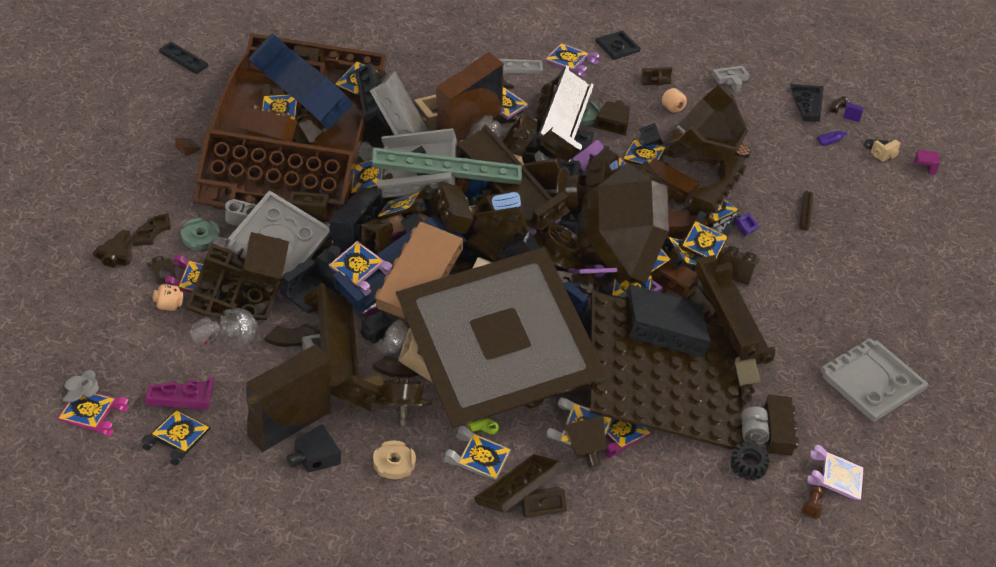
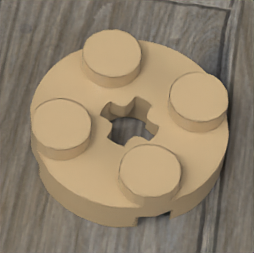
M401 441L384 442L378 450L376 448L374 451V469L379 476L388 479L408 477L415 467L416 456L412 448L410 450ZM396 458L398 462H391V460Z

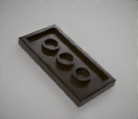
M533 454L475 496L474 500L480 506L504 513L564 468L562 461Z

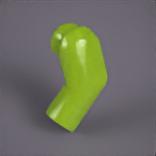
M488 418L467 424L471 432L481 430L488 434H495L499 429L498 423Z

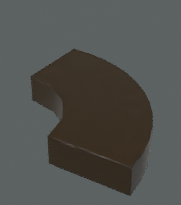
M169 213L154 216L148 219L147 223L139 227L134 235V246L152 245L159 233L170 230Z
M306 323L292 329L276 326L265 336V342L280 347L302 346V337L320 334V331Z
M388 354L373 364V369L390 377L410 378L419 376L418 373L399 362V358H394Z

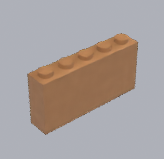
M420 221L417 228H413L409 242H405L403 245L401 256L395 259L393 270L385 276L382 289L379 288L376 292L377 308L406 320L396 296V291L448 276L463 249V238Z

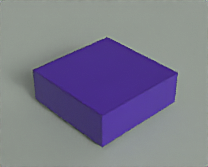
M847 103L843 118L860 122L864 107Z
M750 212L734 221L744 236L759 228Z

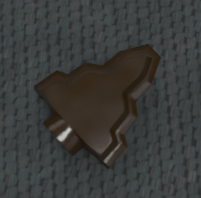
M123 229L113 239H109L103 245L97 246L93 256L101 260L104 266L115 268L117 265H129L132 260V249L129 245L131 242L130 231Z

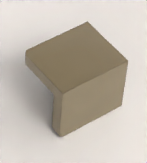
M737 357L735 365L740 385L760 382L756 360L740 361V357Z

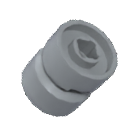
M761 407L746 408L741 414L743 440L746 443L756 441V444L762 445L770 437L768 413Z

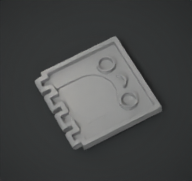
M269 190L228 238L226 248L236 255L243 252L241 258L245 260L247 243L251 232L289 241L284 275L286 272L295 269L299 263H303L311 258L329 237L331 231L325 224Z
M870 338L820 367V371L823 374L822 378L873 423L928 387V383L885 346L877 340L874 342Z

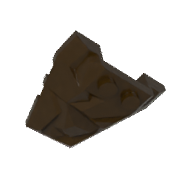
M211 243L185 309L203 316L267 320L278 290L240 281L244 262L234 257L235 253L231 250Z

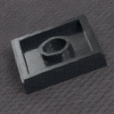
M623 30L596 38L595 41L613 60L640 52L641 50Z

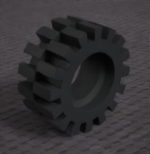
M745 442L741 446L737 445L730 461L731 468H734L733 472L735 474L739 472L738 476L740 478L742 475L745 476V480H748L749 477H751V480H755L756 477L758 479L762 478V475L766 474L770 463L769 453L767 451L764 452V447L758 448L759 444L752 446V442H748V445ZM743 458H752L757 464L750 465L744 462Z

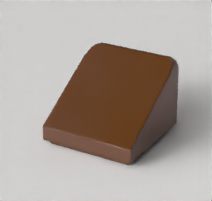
M175 138L176 148L185 156L201 150L190 138Z

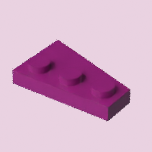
M209 377L207 381L197 382L196 379L188 380V384L177 385L175 382L149 385L145 405L209 410L215 377Z

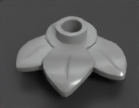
M87 370L82 376H74L68 379L64 385L68 393L63 398V401L74 402L83 395L85 397L93 396L99 389L98 381L95 379V372Z

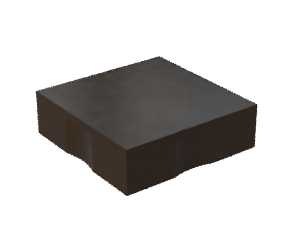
M317 344L291 357L285 363L246 382L248 404L247 437L262 452L330 413L332 359Z

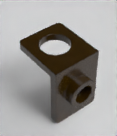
M163 255L152 258L151 262L146 263L147 266L153 267L158 285L165 284V279H162L159 275L162 268H168L170 276L177 279L171 258H163Z

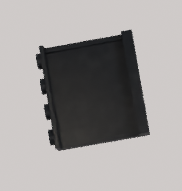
M368 63L355 70L363 115L366 120L378 116L388 130L389 136H393V131L370 92L372 88L381 84L379 80L381 77L372 64Z
M629 284L623 299L628 300L633 322V327L629 333L630 338L699 357L704 356L709 346L710 338L701 304Z

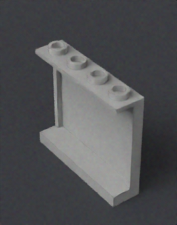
M394 71L379 79L381 84L372 88L370 92L394 135L428 131L397 73Z
M453 128L384 136L381 138L384 149L411 152L422 145L426 154L456 157L457 139ZM386 169L385 175L391 173L393 179L377 181V187L381 189L383 198L407 196L417 193L426 185L431 186L430 190L426 192L433 193L438 188L440 182L455 185V177H452L451 172L417 176L415 172Z

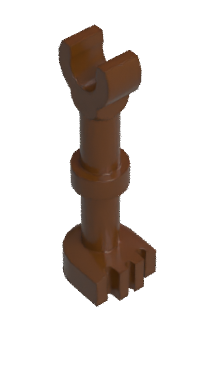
M818 466L816 470L820 472L821 467ZM815 485L811 488L810 500L805 502L802 507L803 515L816 520L820 518L823 508L821 504H818V500L822 498L823 486Z

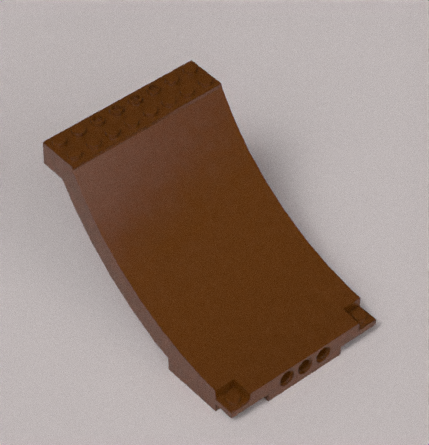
M250 33L247 51L231 73L217 106L211 127L206 131L193 202L225 210L226 202L232 199L257 205L269 190L286 201L289 200L292 191L328 194L329 203L326 209V224L329 225L332 218L348 202L354 170L368 122L363 115L361 100L341 90L353 104L329 130L327 129L326 132L318 135L316 141L309 145L297 143L294 136L292 142L240 128L239 123L244 106L252 108L253 104L262 107L264 84L271 85L273 95L288 94L248 59L269 37ZM279 38L292 51H294V46L319 49L326 59L325 63L305 61L334 84L356 61L365 65L371 63L379 71H385L386 54ZM306 108L297 111V117L300 116L306 110Z

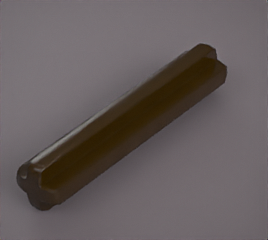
M805 191L803 195L799 226L801 230L806 231L810 227L813 193Z

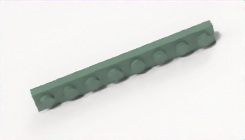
M373 148L371 167L425 174L451 172L452 177L520 185L522 180V165Z

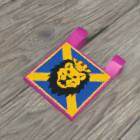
M97 393L91 397L83 395L74 402H68L58 420L111 436L113 433V429H111L112 423L103 420L112 407L126 412L129 409V406L126 405L128 400L125 397L113 398Z

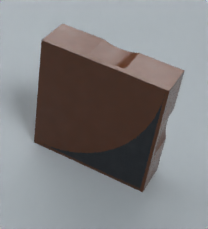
M488 52L471 63L463 71L453 75L436 87L437 130L453 128L458 142L502 112L504 68L502 61Z

